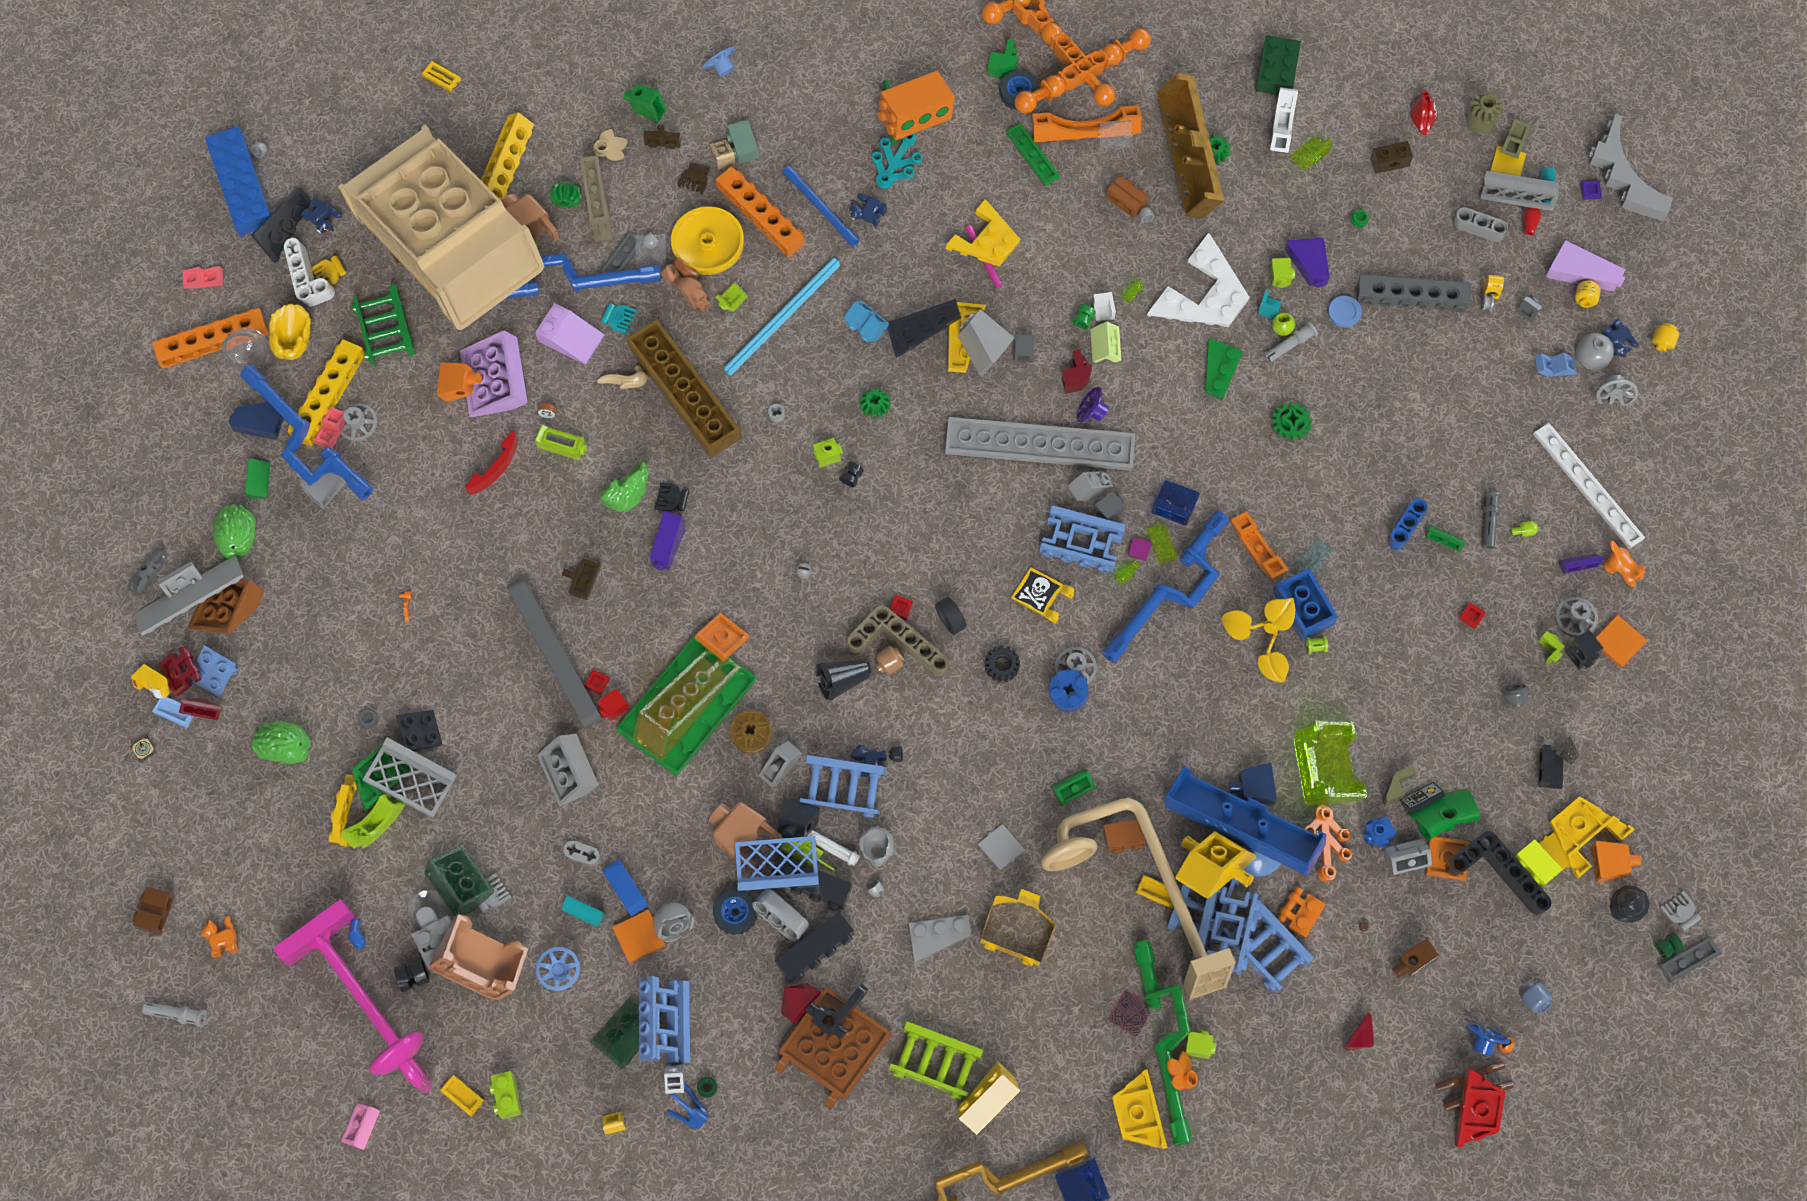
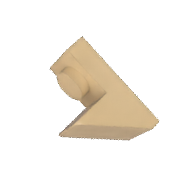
M727 139L709 144L718 170L735 165L734 152Z

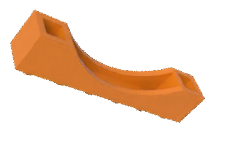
M1139 105L1120 107L1105 117L1090 121H1071L1057 117L1052 113L1032 114V134L1034 142L1141 134L1142 116Z

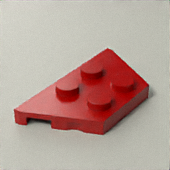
M1470 1068L1466 1069L1455 1138V1146L1457 1148L1464 1147L1463 1144L1472 1140L1476 1142L1487 1135L1491 1136L1498 1133L1506 1092Z

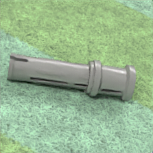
M1308 321L1303 328L1293 331L1291 337L1265 352V357H1269L1268 361L1272 363L1295 346L1305 344L1307 339L1318 335L1315 326Z
M145 1002L142 1010L144 1015L177 1020L183 1025L187 1023L195 1024L200 1028L204 1026L207 1016L205 1009L199 1011L190 1009L188 1006L177 1008L151 1002Z

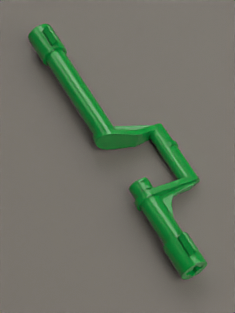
M1139 941L1133 943L1136 963L1141 972L1145 992L1143 997L1144 1001L1147 1002L1148 1010L1161 1009L1160 998L1172 995L1179 1031L1164 1037L1155 1045L1154 1051L1158 1055L1171 1119L1169 1124L1174 1146L1189 1144L1192 1142L1190 1125L1188 1120L1185 1119L1180 1091L1172 1085L1171 1079L1173 1076L1169 1073L1167 1067L1168 1059H1173L1171 1051L1191 1033L1188 1020L1189 1014L1186 1011L1181 985H1172L1164 988L1156 979L1153 966L1156 961L1151 941Z

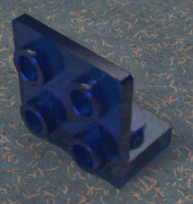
M1165 480L1158 498L1155 499L1152 514L1187 526L1200 493Z
M1095 1158L1088 1160L1086 1164L1055 1176L1064 1201H1109L1110 1199Z

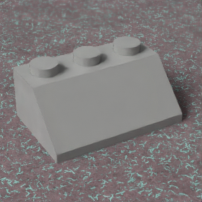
M577 734L558 736L537 755L559 806L589 794L599 785Z

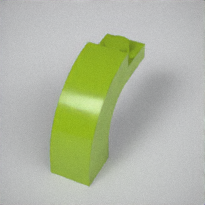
M385 793L379 797L372 811L361 822L343 830L340 837L354 849L359 846L364 849L376 841L398 818L406 804Z

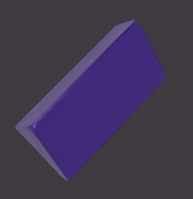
M1590 554L1559 560V565L1562 573L1565 574L1599 567L1603 557L1597 554Z

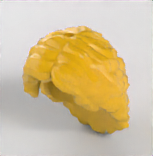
M298 304L283 305L274 314H271L269 345L274 355L279 359H297L304 353L309 344L311 318L309 313Z

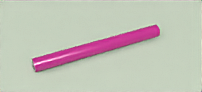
M968 225L965 227V230L973 243L977 235L972 226ZM983 262L995 287H1001L1002 283L992 264Z

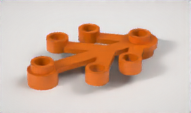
M1321 805L1314 812V820L1303 829H1308L1311 833L1316 834V829L1320 826L1321 832L1327 834L1326 846L1322 851L1323 866L1318 869V877L1321 881L1328 882L1333 880L1336 875V870L1331 864L1330 846L1338 854V858L1341 861L1349 860L1352 857V853L1348 848H1342L1329 833V827L1337 835V839L1340 842L1349 840L1350 832L1347 829H1341L1333 820V812L1328 806Z

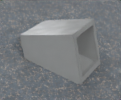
M979 310L976 315L972 313L960 327L962 332L958 335L981 377L990 369L1014 339L1012 335L982 310Z

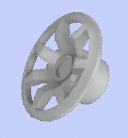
M1613 375L1597 390L1596 398L1599 403L1604 404L1601 399H1607L1610 396L1608 400L1610 405L1614 403L1615 399H1618L1621 405H1629L1638 397V388L1633 382L1625 380L1623 376ZM1633 388L1635 393L1633 394L1628 391ZM1603 389L1607 391L1606 393L1600 395ZM1623 396L1631 399L1627 402H1624Z
M357 403L349 405L342 410L345 412L344 420L346 421L343 430L352 428L351 437L344 434L342 430L341 435L350 441H361L373 434L377 426V416L371 407ZM357 407L365 408V410L362 412V411H361L359 408H357ZM369 411L372 413L374 420L365 418ZM364 424H373L369 432L366 431ZM357 429H360L365 434L361 437H355Z
M1570 597L1562 601L1557 607L1556 621L1565 633L1579 636L1584 633V622L1592 625L1589 629L1591 632L1595 629L1598 623V614L1596 608L1588 600L1580 597ZM1569 601H1577L1572 607L1567 604ZM1564 605L1569 612L1560 615V609ZM1592 611L1594 613V622L1588 618ZM1560 619H1570L1567 628L1563 626ZM1574 624H1577L1580 633L1572 632L1569 629Z
M1081 647L1065 649L1059 654L1055 662L1056 674L1059 672L1058 665L1061 664L1067 667L1066 670H1073L1083 675L1087 679L1088 684L1094 679L1097 672V663L1094 656L1088 650ZM1072 651H1081L1083 653H1072ZM1069 653L1067 661L1060 660L1064 654ZM1086 654L1091 658L1093 663H1086ZM1093 667V673L1089 677L1085 672V668Z

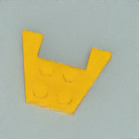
M984 200L976 209L975 214L989 224L972 244L955 234L945 249L951 252L952 250L961 252V255L964 256L971 255L977 257L980 261L1000 267L1017 247L1021 239L988 201Z
M1580 796L1549 822L1577 879L1592 867L1578 850L1603 828L1606 827L1619 842L1635 830L1632 826H1627L1620 822V819L1606 814L1601 808Z

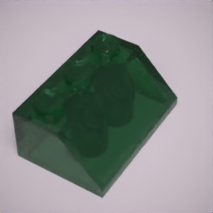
M463 845L428 861L425 875L454 916L458 914L467 915L473 912L495 892Z
M631 996L590 1041L596 1049L621 1070L631 1062L632 1058L639 1051V1002ZM659 1020V1028H660L663 1023Z

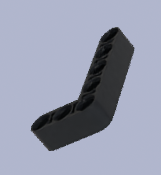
M1491 831L1483 832L1446 863L1447 873L1455 877L1461 875L1479 859L1484 857L1531 913L1541 915L1551 907L1552 902L1547 893L1497 835ZM1483 838L1489 841L1490 846L1483 843ZM1468 850H1472L1475 853V858L1468 854ZM1496 854H1500L1503 857V861H1499L1496 858ZM1454 862L1460 864L1461 870L1454 867ZM1510 869L1516 872V877L1510 874ZM1523 885H1527L1529 887V893L1524 891ZM1537 900L1542 902L1543 908L1537 906Z

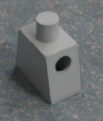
M315 464L311 471L314 473L320 465ZM297 473V476L302 479L299 484L302 490L322 509H325L345 484V481L339 475L327 473L314 484L308 485Z

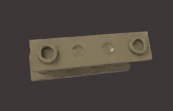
M598 155L580 158L589 219L593 227L595 243L613 240L603 175H601Z

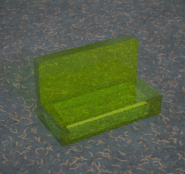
M1316 136L1292 153L1290 158L1305 171L1331 152L1333 143L1329 139L1322 142Z

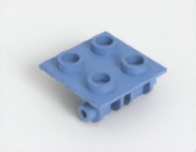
M204 645L195 664L200 670L201 680L199 682H194L193 678L189 680L220 698L232 674L236 675L239 669L236 663Z

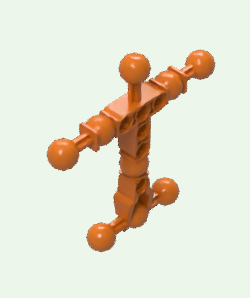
M1005 0L1000 4L990 2L981 11L983 20L987 24L994 25L1002 20L1003 13L1013 8V13L1024 25L1028 24L1038 33L1043 42L1050 45V49L1054 50L1055 56L1065 66L1062 72L1059 71L1057 75L1049 76L1045 81L1042 80L1040 89L1032 93L1023 91L1016 96L1014 100L1015 107L1020 113L1024 114L1031 113L1036 108L1038 101L1046 98L1051 102L1052 98L1060 97L1064 92L1073 90L1085 82L1094 91L1093 98L1095 103L1103 107L1111 105L1116 98L1114 88L1108 84H1101L1096 76L1103 73L1104 69H1109V66H1115L1121 61H1125L1127 52L1132 49L1138 51L1145 50L1151 43L1149 32L1143 28L1134 29L1129 36V40L1122 44L1115 40L1114 44L1105 45L1103 49L1085 56L1072 39L1065 35L1062 28L1058 24L1053 23L1054 19L1050 18V14L1045 9L1044 0ZM1032 3L1036 10H1026L1025 8Z

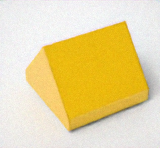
M622 1112L602 1117L605 1134L626 1129Z

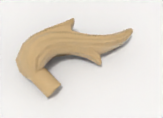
M638 365L634 368L636 373L633 375L624 376L616 372V374L600 377L597 383L621 385L620 389L636 388L643 386L647 382L648 375Z

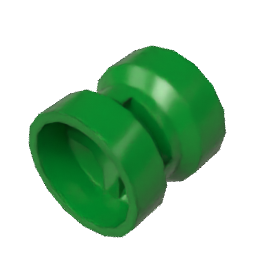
M1081 304L1077 309L1078 313L1072 319V323L1081 329L1087 330L1091 324L1090 320L1094 318L1096 311L1089 305Z

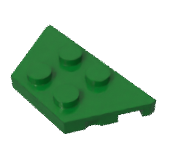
M383 745L379 746L352 769V775L365 811L374 805L381 795L385 794V792L363 781L364 776ZM383 753L380 758L382 766L393 763L392 757ZM405 763L397 765L400 775L411 772L409 765ZM394 766L383 769L386 779L397 776ZM381 770L372 772L369 778L375 782L383 780ZM399 780L387 782L389 789L391 790L395 787Z

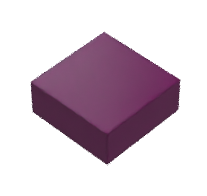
M1133 537L1128 556L1147 561L1152 542Z

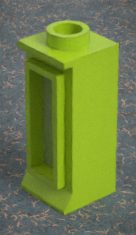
M541 425L535 439L537 448L576 460H580L581 455H585L587 451L584 437H578Z

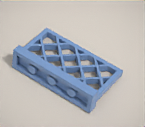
M815 836L735 842L738 891L819 885ZM803 841H812V850L807 855L798 849ZM788 842L794 849L786 857L778 848L782 843ZM774 843H779L776 848L772 845ZM763 844H769L774 849L767 858L758 852ZM751 845H759V846L755 849V848L752 847ZM740 846H749L754 850L747 860L740 855ZM795 850L805 857L798 866L788 859ZM776 851L785 858L778 867L769 861ZM755 853L765 860L758 869L748 862ZM811 853L813 854V861L809 858ZM808 859L813 863L814 873H804L799 867ZM786 861L795 867L790 875H785L779 870ZM766 862L776 869L771 876H764L759 871ZM746 864L755 870L750 878H742L741 869ZM797 870H799L802 874H794V873H795ZM777 871L781 874L774 876ZM758 873V874H760L762 877H754V876Z

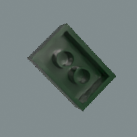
M1266 35L1256 86L1257 92L1279 95L1280 87L1293 89L1301 41Z

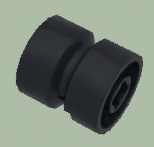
M422 958L410 961L408 966L402 964L393 968L401 992L413 989L415 984L421 986L430 982Z

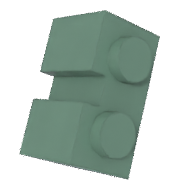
M745 120L728 125L726 138L728 143H732L734 147L732 150L738 163L741 164L758 159L759 150L749 121Z

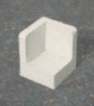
M1112 292L1094 294L1093 307L1096 311V321L1115 319L1116 311Z

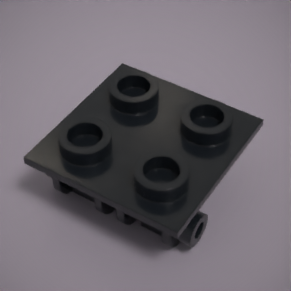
M434 710L396 715L404 747L416 753L417 749L443 745Z

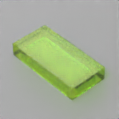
M1165 523L1148 528L1146 532L1150 542H1152L1159 565L1178 559Z

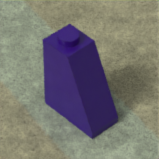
M1324 238L1287 240L1286 253L1307 284L1315 287L1327 285L1330 275Z
M664 511L650 555L651 565L658 570H670L685 532L682 516Z

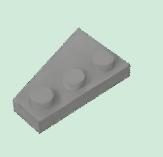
M968 915L909 923L914 963L971 936Z

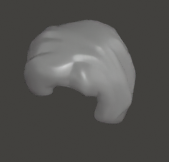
M879 826L868 829L858 840V845L864 858L869 860L875 867L882 866L888 858L892 857L895 851L892 834Z

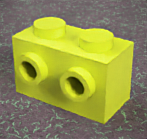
M1535 839L1515 856L1541 888L1563 870Z

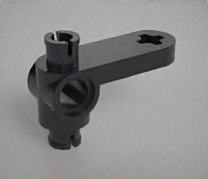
M861 984L837 1013L829 1010L824 1005L819 1007L815 1002H812L810 1004L811 1007H808L805 1012L813 1017L811 1022L819 1027L824 1034L830 1037L834 1034L841 1040L844 1037L843 1035H846L848 1029L842 1026V1023L864 998L869 989ZM826 1018H832L834 1024L827 1027L823 1024V1021Z

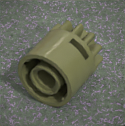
M1481 91L1479 96L1475 95L1466 116V122L1470 129L1477 133H1488L1495 128L1503 105H1500L1502 99L1496 100L1497 94L1492 96L1491 92L1488 91L1485 95Z

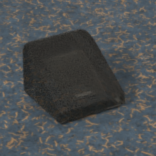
M1570 736L1556 752L1558 756L1570 765L1579 756Z

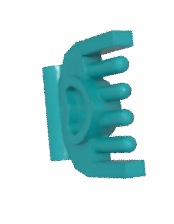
M609 303L600 322L603 324L609 322L612 330L626 335L628 327L621 325V323L630 325V322L625 321V319L629 321L633 319L624 314L634 317L637 310L625 305L615 307V305Z

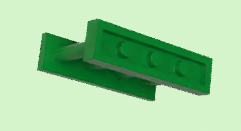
M396 284L389 286L390 293H387V296L362 303L359 302L357 295H353L354 303H351L354 314H358L367 349L364 351L366 361H370L372 366H376L375 357L400 350L406 351L408 356L416 355ZM386 303L394 305V309H391L392 311L365 319L363 317L362 310ZM393 318L398 320L399 324L394 328L372 334L367 332L366 326ZM397 334L399 336L402 335L403 340L400 343L372 350L371 341Z

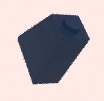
M268 402L235 408L234 413L229 418V424L234 432L277 440L284 418Z

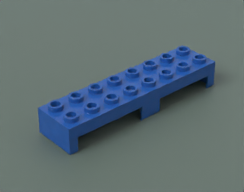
M1185 766L1165 796V808L1216 831L1305 876L1309 875L1326 846L1327 834L1321 831L1318 832V835L1313 834L1267 812L1266 805L1250 797L1248 802L1202 781L1192 776L1191 769Z

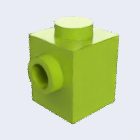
M1272 259L1270 265L1272 286L1285 288L1291 285L1292 279H1295V269L1291 268V259Z
M834 438L813 444V452L819 468L841 461L840 454H843L840 443L836 444Z
M1197 1030V1033L1191 1032L1187 1035L1185 1053L1188 1056L1209 1059L1211 1054H1215L1216 1042H1213V1036L1209 1035V1032Z

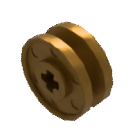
M747 710L739 713L732 720L730 736L734 746L740 751L748 754L758 753L764 750L771 740V726L767 717L761 712ZM747 730H754V734H748Z

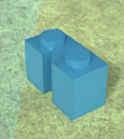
M855 301L843 318L849 328L854 331H860V337L866 342H876L889 325L887 321L863 301Z

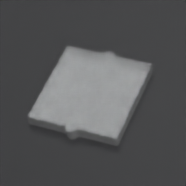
M1131 120L1100 122V133L1098 134L1099 149L1131 148V137L1133 136Z
M649 233V235H635L636 267L658 264L659 267H666V235H652V233Z

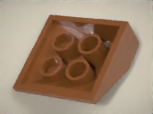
M239 580L237 583L224 588L220 593L210 596L203 603H198L188 628L231 634L258 608L265 590L250 580Z

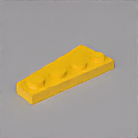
M957 302L962 318L948 326L947 371L966 373L970 357L958 337L962 332L960 327L972 313L976 315L979 310L984 312L986 305Z

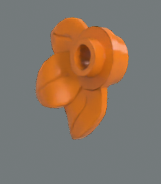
M1181 1051L1178 1060L1168 1059L1167 1067L1169 1073L1173 1076L1171 1083L1177 1090H1190L1197 1085V1075L1192 1070V1063L1184 1051Z

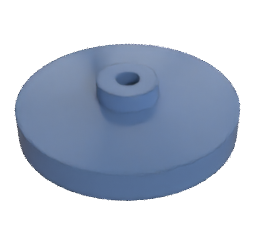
M1340 296L1330 303L1328 315L1335 325L1348 328L1359 322L1362 308L1356 299L1349 296Z

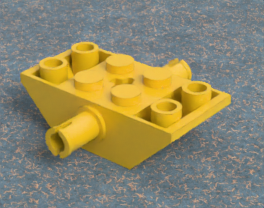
M1216 831L1201 843H1198L1190 836H1186L1182 841L1181 846L1189 850L1190 853L1177 873L1176 879L1203 897L1209 899L1231 879L1237 880L1245 887L1252 883L1254 876L1248 874L1243 869L1256 859L1257 855Z

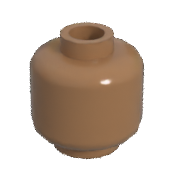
M888 646L876 655L878 662L875 665L881 673L885 671L888 675H892L903 667V660L905 658L897 647Z

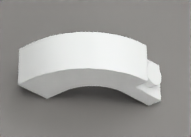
M1280 87L1270 150L1287 153L1289 151L1298 90Z

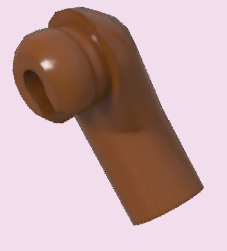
M680 258L674 261L676 268L685 277L697 280L698 272L696 269L686 265Z

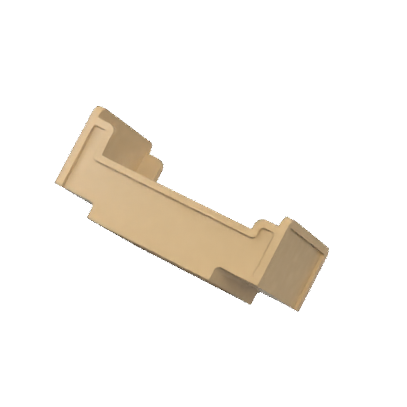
M423 125L421 131L345 185L340 184L338 189L352 215L362 225L365 224L436 299L441 311L455 328L462 330L541 273L544 269V263L529 228L525 224L521 226L504 208L502 201L440 139L436 140L426 125Z

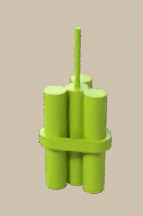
M803 841L798 849L807 855L812 850V842ZM788 842L784 843L781 847V850L788 855L794 849ZM816 847L817 861L834 871V868L818 859L823 855L824 851ZM797 850L791 855L797 862H801L805 858ZM811 853L809 858L813 861V854ZM806 859L803 864L813 868V863Z

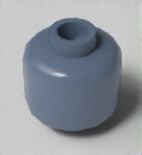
M1529 983L1524 987L1522 1001L1531 1012L1542 1014L1552 1006L1553 996L1542 983Z

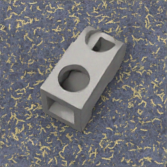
M668 1064L664 1072L665 1094L684 1093V1064L676 1066Z

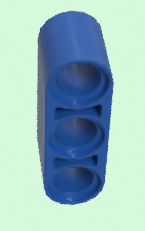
M1417 498L1411 502L1388 540L1392 549L1400 550L1406 545L1427 511L1428 505L1425 500ZM1414 507L1419 508L1422 512L1415 511ZM1404 522H1409L1412 526L1408 527ZM1394 537H1400L1402 541L1399 542Z
M619 859L601 869L631 917L648 907L644 897Z

